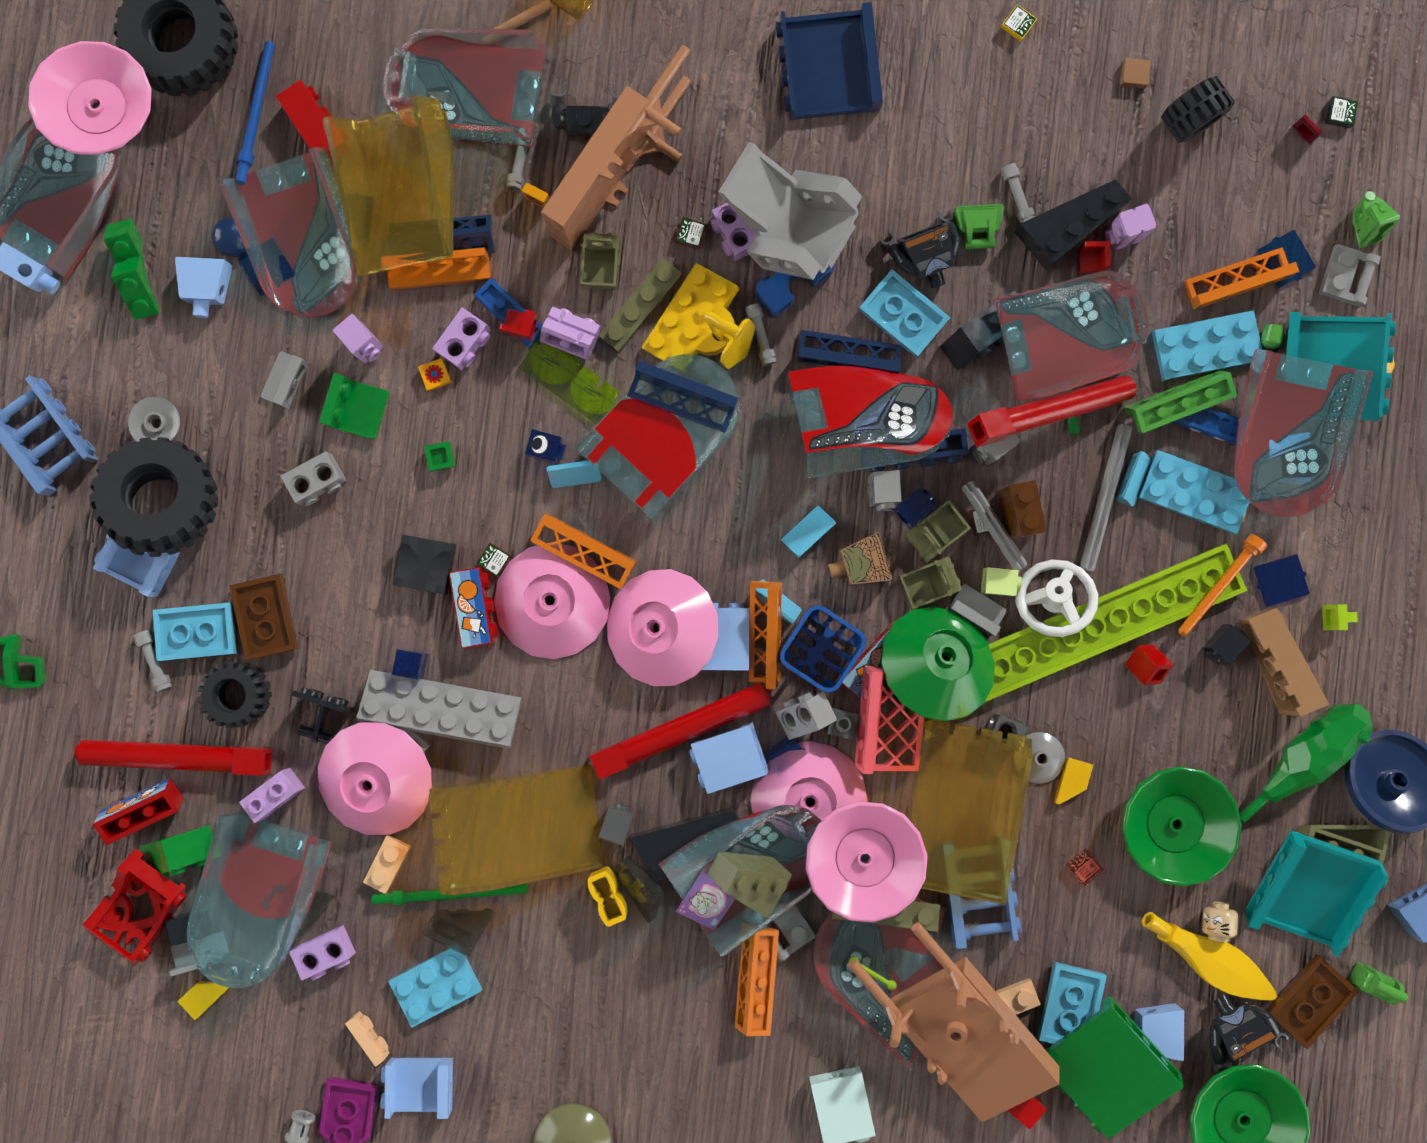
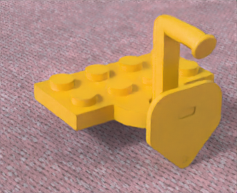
M696 263L641 348L683 374L686 373L698 353L706 356L722 353L720 362L726 369H730L748 355L755 325L747 318L737 326L733 316L727 310L739 291L738 286Z

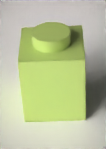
M983 568L981 594L1016 596L1017 592H1020L1022 579L1018 576L1019 570Z

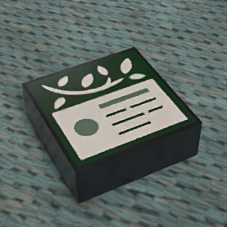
M1333 96L1329 100L1325 123L1351 128L1354 125L1358 101Z

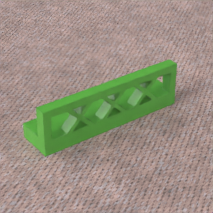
M1217 370L1124 407L1125 414L1134 416L1138 432L1145 433L1237 397L1231 372Z

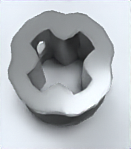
M295 1110L292 1112L291 1118L293 1121L290 1131L285 1135V1140L288 1143H308L309 1137L307 1135L311 1123L315 1121V1115L305 1110Z

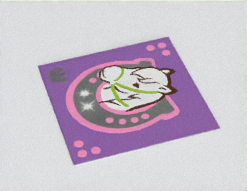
M702 871L676 912L715 930L735 898L726 894L707 875L708 873Z

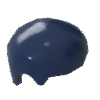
M225 218L220 220L214 226L211 234L213 245L222 256L239 257L249 250L252 243L251 230L245 222L239 219Z

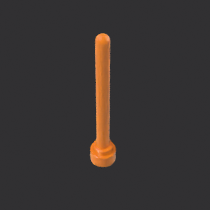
M1249 534L1245 539L1242 553L1179 628L1178 632L1181 636H1187L1250 558L1256 557L1257 554L1261 555L1266 549L1267 544L1260 537Z

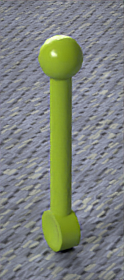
M851 957L849 959V963L853 959H856L859 962V959L857 957ZM860 963L870 976L885 984L889 990L896 989L897 984L895 981L885 979Z

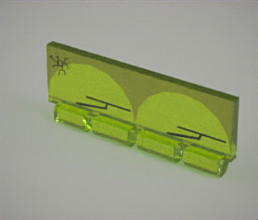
M543 342L540 345L535 343L518 368L596 425H599L617 405L618 402L614 399L620 391L606 381L597 388L596 386L601 377L586 366L577 373L576 370L581 363L563 351L557 359L556 355L560 349Z

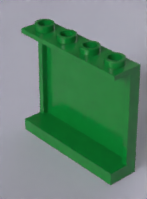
M1111 996L1102 1001V1009L1046 1049L1047 1053L1059 1065L1058 1089L1070 1096L1076 1109L1080 1113L1084 1112L1090 1119L1093 1128L1097 1132H1102L1107 1139L1184 1088L1182 1074Z

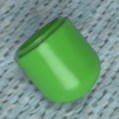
M1275 324L1265 325L1261 336V345L1271 350L1279 348L1283 341L1284 327Z

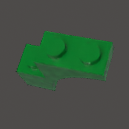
M132 218L108 224L103 241L115 261L111 278L134 320L159 314L160 307L154 297L145 270L142 250L143 239Z

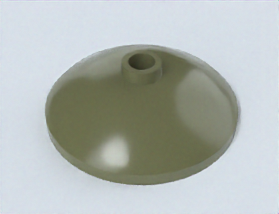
M567 1103L550 1110L540 1121L534 1136V1143H612L611 1133L604 1118L593 1108L579 1103Z

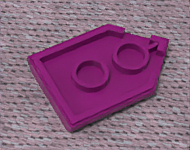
M337 1077L327 1078L318 1130L324 1140L326 1139L328 1143H365L371 1138L379 1085Z

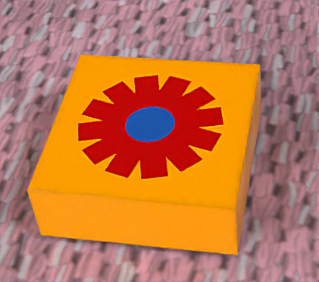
M525 183L521 190L525 199L542 208L550 199L548 193L529 183Z
M442 358L418 366L428 392L452 383Z

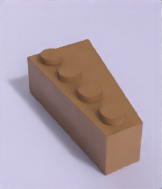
M1266 608L1239 620L1246 637L1251 641L1249 643L1280 714L1302 717L1330 705L1286 625L1284 615L1277 608Z

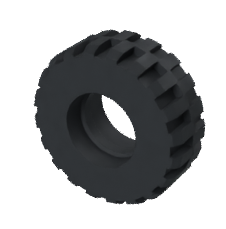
M122 0L121 7H118L115 15L117 23H114V35L118 38L115 41L116 47L127 51L143 67L149 84L154 90L160 93L166 91L171 96H181V93H184L186 96L196 95L197 91L203 90L205 92L211 89V85L215 82H220L225 77L224 73L227 69L230 70L233 66L234 60L232 58L238 51V43L235 41L238 38L237 26L233 23V15L222 0ZM180 18L195 20L194 36L184 48L175 52L159 51V37L166 25Z
M150 437L140 438L139 442H127L122 445L123 448L118 451L113 450L107 455L108 459L106 462L100 463L96 469L97 477H94L91 481L90 488L94 493L90 494L89 501L94 509L93 516L118 546L123 549L128 548L137 555H144L147 552L150 557H160L162 553L167 552L169 555L179 553L178 549L184 546L187 548L195 544L194 540L198 536L203 537L208 531L206 526L208 523H213L216 516L213 508L218 506L217 485L205 462L202 461L201 457L194 450H189L185 444L179 441L171 443L169 438L158 437L157 440H151ZM158 479H167L177 483V496L166 510L154 515H141L133 511L132 503L134 496L146 483Z

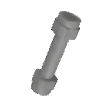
M520 129L519 133L516 134L515 141L527 142L525 129ZM517 146L512 174H508L506 188L512 192H521L525 179L522 176L527 148L531 147Z
M1016 163L1004 166L1001 169L1004 182H1009L1019 210L1017 218L1020 223L1034 218L1035 213L1033 207H1028L1018 179L1021 174Z
M759 303L749 305L745 309L748 319L755 325L754 331L760 348L758 355L762 367L775 364L777 362L773 349H770L761 319L763 317L762 308Z
M149 630L133 635L136 647L142 649L154 679L151 682L156 692L171 688L169 675H164L160 663L156 659V654L152 647V643L155 641L152 635H150Z

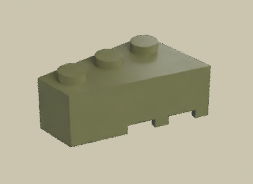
M1376 825L1297 826L1296 830L1298 833L1381 861L1382 864L1384 863L1391 833Z
M719 852L707 874L726 894L767 919L770 918L792 876L774 857Z

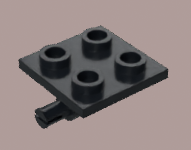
M303 687L302 691L293 690L291 696L320 705L315 729L301 724L299 727L301 730H298V735L311 738V741L314 743L320 741L328 744L331 741L329 739H333L336 736L323 732V726L330 708L340 712H354L355 708L348 706L349 701L336 696L324 698V692L312 688Z

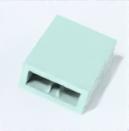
M860 1066L809 1077L823 1143H847L851 1141L862 1143L870 1140V1137L876 1136Z

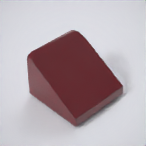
M1306 113L1292 125L1309 144L1323 133Z

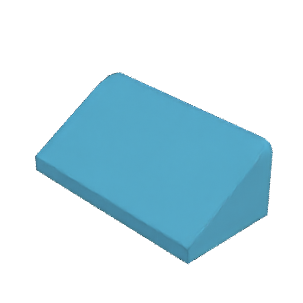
M1140 451L1132 455L1116 497L1117 502L1134 507L1151 463V459L1145 452Z
M588 460L547 467L552 488L595 483L602 480L600 463L598 461L595 464Z
M817 506L787 533L781 541L799 558L836 522L820 506Z
M757 588L756 597L763 604L767 602V589ZM782 594V619L788 624H793L802 609Z

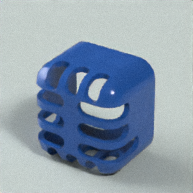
M812 606L804 612L788 636L787 641L781 647L779 659L785 667L824 692H833L840 687L866 646V638L860 630L827 608ZM819 612L828 616L823 623L817 621ZM808 617L824 627L822 635H817L803 625ZM832 620L841 625L837 631H832L829 627ZM845 629L854 633L848 640L842 636ZM799 630L815 639L816 645L813 648L806 646L795 638ZM838 636L854 646L856 650L852 656L832 644V638ZM791 642L807 652L808 657L806 660L802 661L786 651ZM826 649L832 650L848 661L843 669L824 657L823 653ZM791 657L797 660L795 668L787 663ZM822 662L838 672L840 676L837 681L833 682L815 669V664ZM802 666L809 667L810 673L808 676L800 672ZM816 674L822 676L823 681L821 684L813 680Z

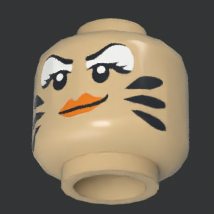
M1213 902V906L1203 909L1202 931L1208 935V939L1229 942L1230 938L1237 935L1238 913L1230 909L1228 903Z

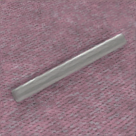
M1119 424L1114 436L1080 567L1086 571L1091 572L1095 570L1132 432V427L1126 424Z

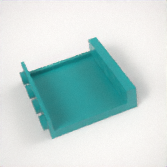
M1290 312L1284 382L1325 390L1332 365L1357 369L1358 373L1345 420L1381 422L1383 414L1388 415L1389 399H1384L1385 389H1390L1392 373H1386L1387 363H1393L1394 347H1389V337H1395L1396 321H1391V313H1387V317L1301 316V312ZM1347 374V377L1343 375L1342 380L1345 381V378L1350 379L1351 374ZM1339 380L1332 401H1334L1335 395L1336 399L1344 398L1338 396H1345L1347 392H1337V390L1347 389L1346 386L1349 384L1340 383ZM1336 385L1322 410L1310 419H1322L1323 417V420H1325ZM1332 402L1329 411H1331L1332 405L1341 406L1343 403ZM1329 412L1326 420L1328 418L1333 420V416H1339L1340 413Z
M1291 830L1247 904L1244 914L1248 926L1259 930L1262 923L1328 945L1334 957L1338 958L1342 950L1348 947L1350 937L1354 931L1361 926L1362 918L1367 910L1373 907L1377 894L1386 886L1388 875L1381 861Z

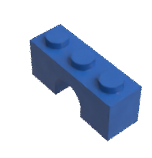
M835 266L827 268L824 273L818 272L814 280L804 279L814 288L833 273ZM777 272L771 278L766 276L757 283L756 286L758 288L755 291V296L773 319L794 303L795 297L789 291L787 285L789 281L802 277Z

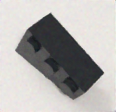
M1013 299L1014 302H1016L1015 304H1017V308L1014 307V304H1012L1011 301L1007 302L1008 306H1010L1009 308H1011L1010 310H1017L1019 308L1023 309L1027 307H1020V305L1022 306V303L1019 304V299ZM995 303L961 326L939 347L958 371L974 358L978 357L979 360L992 351L990 347L994 344L997 347L1010 338L1008 334L1012 331L1015 335L1022 331L1020 319L1000 325ZM1004 303L1000 304L1003 310L1008 309ZM1027 309L1009 313H1031V311Z

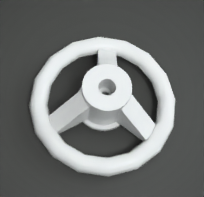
M1051 559L1036 563L1024 572L1021 577V589L1015 596L1019 614L1030 628L1044 635L1064 637L1078 633L1090 624L1097 612L1099 595L1093 579L1083 568L1069 561ZM1051 569L1064 570L1059 578L1050 580L1046 587L1026 594V589L1031 580L1039 573ZM1073 575H1076L1085 585L1088 594L1087 608L1081 618L1072 602L1073 590L1070 581ZM1042 604L1049 612L1063 613L1070 625L1063 627L1047 626L1036 620L1029 612L1028 605Z

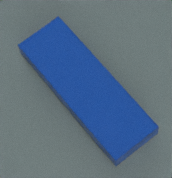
M492 277L474 294V297L503 324L509 309L525 313V309ZM537 322L532 342L520 339L529 349L540 339L542 325Z

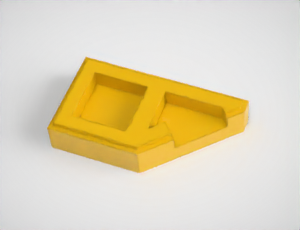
M1066 757L1054 803L1061 804L1087 790L1093 764Z
M199 981L177 1002L196 1020L233 984L231 982Z

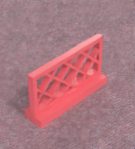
M864 666L855 767L862 774H873V771H919L924 717L915 712L909 717L902 709L904 705L901 702L898 704L891 696L893 691L891 689L887 691L883 687L885 675L883 668ZM889 698L896 707L884 716L880 711L881 705ZM900 711L906 717V720L895 729L889 720ZM887 723L893 732L882 742L878 737V731ZM912 724L915 728V734L906 741L900 733ZM898 736L904 745L893 754L887 745ZM885 749L891 757L883 764H875L876 755ZM907 749L913 753L912 764H902L898 760Z

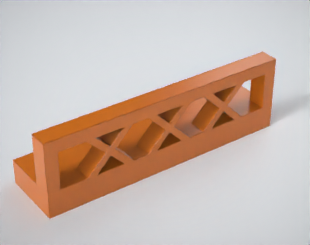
M1282 247L1184 281L1193 310L1290 278L1298 273L1299 269L1296 262L1288 264ZM1277 256L1281 267L1273 270L1264 267L1268 258ZM1247 265L1258 269L1256 275L1250 278L1240 274L1244 266ZM1223 273L1234 278L1232 283L1226 286H1221L1216 282ZM1201 281L1210 286L1207 292L1196 295L1193 284Z
M485 248L382 258V264L388 273L390 290L488 281L491 278L490 260Z
M550 514L543 515L530 540L619 589H622L630 572L638 562ZM546 526L554 530L557 541L547 544L538 538ZM559 533L567 538L560 539ZM575 541L579 553L571 556L566 554L561 542ZM558 544L560 550L556 549L552 545ZM582 546H584V547H586V548H588V549H590V550H587V551H584V552H583ZM591 552L599 554L602 565L594 568L588 566L584 554ZM581 556L582 562L574 557ZM604 557L612 562L606 564ZM618 564L626 569L619 582L609 576L607 566ZM603 568L605 574L598 571L597 569Z
M751 581L749 682L766 683V689L776 690L780 683L781 666L779 652L781 649L782 583ZM757 588L767 589V602L765 604L756 597ZM756 604L760 607V609H758L757 611ZM762 610L767 615V627L765 629L756 622V616ZM761 636L767 640L766 652L764 654L756 647V640ZM761 660L766 664V676L755 675V665Z
M743 924L735 1028L745 1036H771L779 930L775 928H757L752 924Z

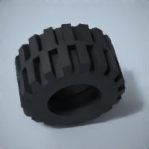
M1214 76L1203 80L1178 97L1165 109L1161 119L1178 143L1186 142L1226 115L1233 107L1235 101L1219 77Z
M245 662L224 663L217 665V668L210 669L208 671L209 676H203L201 679L204 685L198 686L197 692H202L201 697H197L198 703H203V707L200 708L201 712L208 713L209 715L206 719L210 722L216 721L215 725L219 727L234 728L256 722L257 718L265 714L263 710L269 708L270 703L267 702V698H272V692H267V687H271L269 681H264L265 673L258 672V667L255 665L250 666L249 663ZM233 679L239 681L246 692L245 702L238 710L231 708L224 697L225 688Z

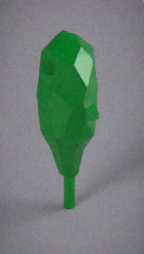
M1359 703L1334 704L1322 714L1313 718L1309 725L1296 735L1286 748L1282 749L1283 755L1261 790L1262 794L1239 813L1241 822H1247L1269 801L1278 802L1299 790L1323 783L1347 763L1362 744L1371 741L1369 736L1373 725L1369 712Z

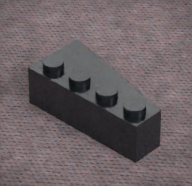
M1115 179L1021 223L1014 233L1044 269L1048 270L1123 209L1132 198Z
M730 807L665 826L662 825L646 831L632 833L630 840L654 884L667 878L659 863L694 839L740 818L734 807ZM741 820L727 826L730 827V829L734 833V836H732L731 838L713 846L714 843H716L717 841L720 842L724 840V838H720L719 836H709L712 839L711 841L714 842L710 846H708L704 841L698 843L700 845L702 844V847H704L705 849L707 847L709 848L713 846L712 848L708 849L707 851L703 852L702 854L698 855L693 859L691 858L696 856L695 854L690 857L686 852H682L681 855L684 856L686 860L683 861L682 858L680 860L678 858H674L676 860L675 862H677L678 864H683L684 862H686L685 864H687L721 848L715 847L739 838V830L742 824ZM724 830L720 831L725 837L732 835L730 830L726 832ZM690 847V850L699 854V850L695 847ZM669 862L666 866L673 868L676 865Z

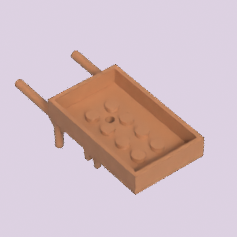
M685 45L680 47L646 98L630 87H625L542 209L541 213L551 238L569 250H574L605 203L616 207L619 206L620 201L614 198V194L620 191L626 195L629 191L620 180L642 155L660 151L676 162L681 160L683 155L665 143L663 129L676 137L679 135L681 128L667 118L692 81L688 77L683 76L662 108L659 97L691 52Z
M919 922L914 924L911 930L943 966L944 969L890 999L856 959H853L848 964L851 971L887 1011L892 1024L890 1046L897 1048L900 1043L901 1034H906L926 1057L928 1071L930 1073L936 1071L938 1083L942 1085L947 1082L981 1122L1059 1085V1065L968 958L964 957L953 963Z

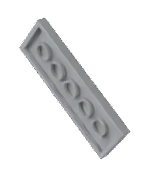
M370 670L358 710L357 720L361 722L385 723L399 729L510 749L522 699L521 697Z

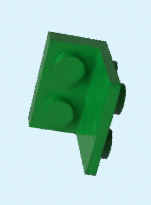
M333 373L319 423L333 429L376 440L390 393L387 390L355 382L343 375Z

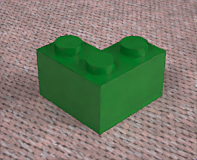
M210 825L139 846L140 851L144 854V862L165 877L185 872L184 866L193 864L194 868L210 863L209 858L218 855Z

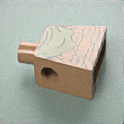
M879 532L839 551L841 561L828 564L831 578L835 579L846 575L848 585L892 580Z

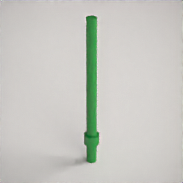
M528 883L413 892L393 890L392 893L373 894L372 904L402 906L407 902L527 894Z

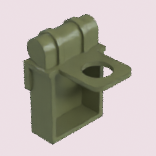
M596 232L584 233L583 244H581V288L617 290L618 266H620V235L612 233L598 234Z
M948 500L930 515L918 521L904 535L909 540L908 542L918 551V555L925 562H928L936 555H940L942 551L970 530L971 527Z
M950 557L932 561L920 566L921 568L898 576L911 610L952 596L951 594L963 590Z

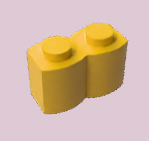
M606 866L590 873L588 888L592 897L598 902V912L604 924L610 927L626 920L628 912L627 902L622 893L617 890V878L612 869Z

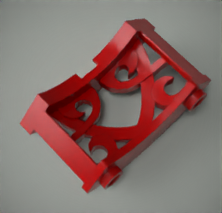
M135 848L116 869V876L111 885L115 890L111 897L106 895L82 924L86 932L96 937L133 966H136L139 961L143 963L153 951L151 946L165 929V921L173 917L177 908L187 898L185 884L181 883L177 886L144 862V854ZM148 892L153 904L154 915L143 919L131 920L133 904L126 894L138 896ZM117 907H123L124 913H119ZM153 926L149 932L147 928ZM99 929L117 932L112 940L99 931ZM126 931H129L125 939L126 945H129L134 937L139 940V944L132 954L119 945Z

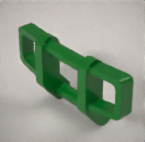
M9 634L8 637H0V647H4V677H0V687H6L7 689L37 688L45 684L44 659L40 656L19 655L21 647V636L19 634ZM18 662L32 663L35 666L36 681H20Z

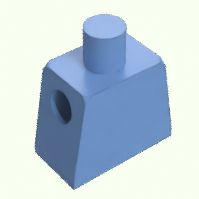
M1427 884L1387 904L1390 911L1414 940L1421 943H1427Z

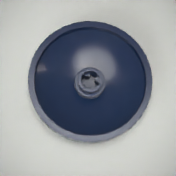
M1381 730L1370 734L1371 741L1362 744L1351 759L1345 763V782L1353 803L1364 817L1386 831L1398 834H1411L1427 829V744L1411 734L1397 730Z

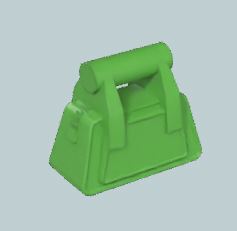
M1371 191L1366 192L1353 209L1352 222L1359 248L1381 242L1400 220V215Z
M1002 204L956 207L953 211V219L958 233L963 235L964 250L995 248L994 235L998 232L1002 222L1004 210ZM985 234V238L972 239V235Z
M1356 962L1348 979V982L1355 988L1390 1005H1396L1399 1002L1404 1003L1407 1000V994L1404 992L1405 988L1402 983L1367 965Z

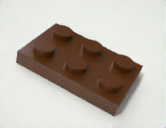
M282 574L229 585L245 661L299 649Z
M1316 954L1265 1011L1271 1013L1276 1022L1308 1050L1359 991L1327 961Z

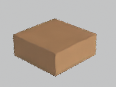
M1125 58L1122 66L1120 86L1146 89L1149 84L1151 60Z

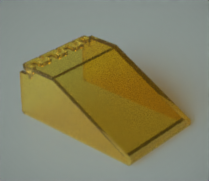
M419 95L412 96V107L399 109L397 114L395 111L378 114L374 118L370 116L355 121L336 117L323 118L358 276L453 257L454 146L447 112L441 109L440 99Z
M927 721L911 815V823L920 832L927 852L926 879L921 889L1006 905L1033 759L1032 739L1026 738L1024 735L1008 733L1007 739L1004 741L1002 740L1003 732L982 728L980 736H975L976 727L955 724L953 732L949 731V722Z
M591 764L439 783L429 789L431 814H441V817L431 819L434 840H444L443 844L434 845L437 867L447 866V870L438 871L441 895L490 891L604 867Z

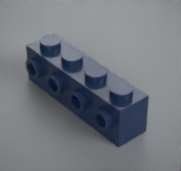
M966 428L949 430L937 445L914 455L892 449L860 447L863 469L869 468L870 472L884 471L885 466L895 465V469L910 468V463H920L921 467L936 465L938 460H946V464L959 463L961 458L969 454ZM918 433L910 439L907 438L914 434L901 438L907 440H900L895 436L883 437L884 440L882 442L912 443L923 433Z

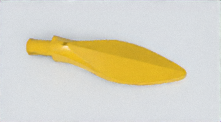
M1148 912L1144 915L1142 925L1156 933L1159 940L1169 945L1181 955L1192 969L1209 985L1228 994L1243 998L1268 1001L1277 998L1273 986L1257 965L1234 945L1228 942L1210 940L1207 936L1186 931L1173 923L1165 922L1153 912Z

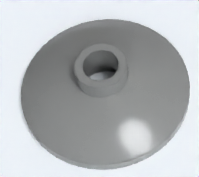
M148 397L142 399L132 408L129 414V431L137 442L140 441V438L150 437L151 440L164 437L173 441L180 429L178 410L171 402L164 398ZM160 419L161 425L159 428H156L155 421Z
M1043 732L1030 733L1024 737L1019 751L1014 750V765L1024 779L1038 784L1047 783L1054 780L1061 773L1065 764L1064 749L1061 743L1050 734ZM1040 754H1044L1046 757L1043 763H1039L1037 760Z

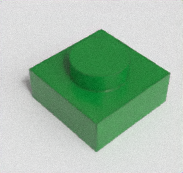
M450 441L424 446L430 472L456 467Z

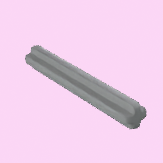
M975 481L965 484L962 487L963 492L1013 570L1020 571L1027 566L1026 560Z

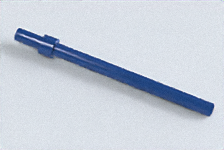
M266 41L264 44L243 146L237 156L236 162L239 165L235 182L240 185L246 184L249 167H252L254 160L252 151L275 44L270 41Z

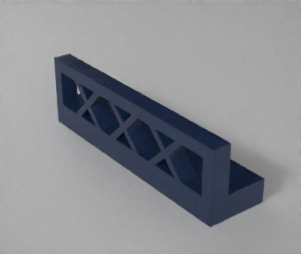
M481 215L391 224L388 242L392 257L485 248L488 254L495 253L492 235V216ZM485 224H486V226L475 227V226H477V225H485ZM405 232H408V233H406V234L397 235V233H405Z
M801 330L797 361L826 366H854L899 373L902 345ZM805 338L817 339L822 347L819 349L804 347ZM833 342H841L847 351L844 353L830 351L828 346ZM859 345L866 346L872 355L869 357L855 355L853 350ZM884 349L895 351L894 361L880 359L877 354Z
M639 361L637 364L635 377L627 394V397L725 434L738 401V397ZM639 380L650 383L654 392L647 395L635 392ZM666 391L674 392L678 401L670 405L663 403L660 394ZM691 400L698 401L703 410L695 414L687 411L684 403ZM716 409L727 412L723 425L712 421L709 412Z

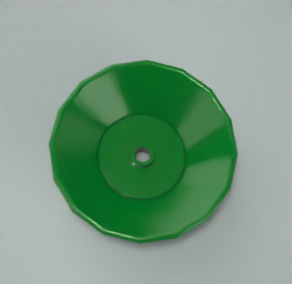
M933 606L911 610L893 623L883 641L881 664L887 684L904 706L921 717L940 721L967 717L984 704L993 687L995 662L988 641L974 623L955 611ZM942 654L947 656L948 661L943 660Z
M1182 766L1156 771L1139 783L1125 805L1122 823L1127 851L1140 870L1160 883L1182 887L1207 882L1223 871L1238 849L1242 827L1237 803L1225 785L1203 770ZM1178 819L1179 826L1173 828V821Z
M1257 1064L1232 1066L1212 1076L1197 1094L1190 1115L1192 1143H1308L1310 1136L1309 1112L1298 1088L1280 1072ZM1242 1116H1246L1244 1122H1240Z

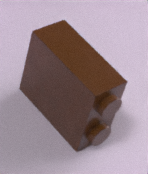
M1036 480L1009 485L997 491L1005 529L1012 540L1047 532Z

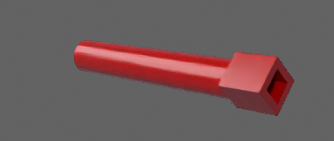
M1124 375L1008 409L1001 407L980 413L968 422L967 426L978 448L1002 441L1013 434L1132 400L1136 395V384L1131 377Z
M759 682L624 741L596 751L589 757L600 780L633 764L771 706L769 701L773 699L770 689H766V685L762 686V683Z
M83 739L75 747L74 758L78 761L79 765L226 772L238 775L264 776L271 773L272 748Z

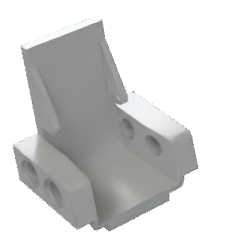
M752 142L747 144L718 191L756 234L746 252L762 269L814 280L818 272L824 273L827 268L833 267L856 227L854 221L859 214L857 205L862 198V195L853 185L843 177L795 170L791 176L762 153L755 143Z

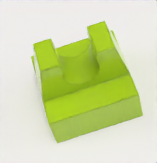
M1347 604L1322 605L1323 630H1348V622H1358L1357 612H1347Z

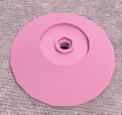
M80 41L57 49L40 63L29 84L28 108L36 128L53 145L74 154L101 155L123 147L141 131L151 111L152 89L143 67L127 51L106 42ZM100 103V106L98 108H93L95 104Z
M558 544L552 545L556 549L560 550ZM562 544L566 554L571 556L579 553L577 548ZM540 546L527 548L509 561L497 581L494 606L499 626L513 645L531 656L558 659L575 655L596 640L607 622L611 597L606 581ZM584 554L588 566L592 568L598 567L593 558ZM581 556L574 557L582 562ZM550 595L555 599L553 605L546 603V598Z
M672 569L649 570L629 580L614 597L607 618L608 643L616 662L632 678L651 686H676L695 677L711 659L718 640V614L709 593L691 576ZM655 623H658L660 626L658 632L653 630Z
M360 722L340 730L325 746L318 765L319 791L328 810L344 826L365 835H391L410 827L424 813L432 793L431 767L422 748L405 731L385 723ZM365 781H369L372 784V788L367 787Z
M813 741L786 745L766 759L769 772L765 776L754 779L750 797L753 814L776 806L796 805L810 810L821 821L837 808L856 802H868L864 778L855 767L851 758L832 745ZM810 797L815 799V804L811 807L805 804L806 799ZM758 814L753 816L757 817L754 819L769 820L786 837L807 844L810 840L804 834L810 839L812 837V834L784 817L774 814ZM781 820H784V821H786V822L792 824L793 826H791V825H789V824H787V823H785V822H783V821H781ZM807 852L796 857H802L804 855H807Z
M856 802L837 808L818 824L807 845L806 872L813 892L828 910L850 921L874 923L896 916L915 900L926 879L927 852L920 832L903 813L883 803ZM863 854H868L870 859L863 862L860 860V857Z

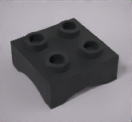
M402 535L393 585L447 595L450 583L449 572H452L456 544Z

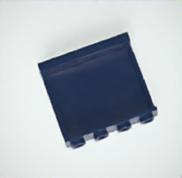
M872 2L862 3L860 10L789 18H785V11H782L780 21L776 22L777 38L782 39V46L778 47L779 61L784 62L785 71H781L782 87H787L788 96H784L785 112H790V120L880 111L883 97Z

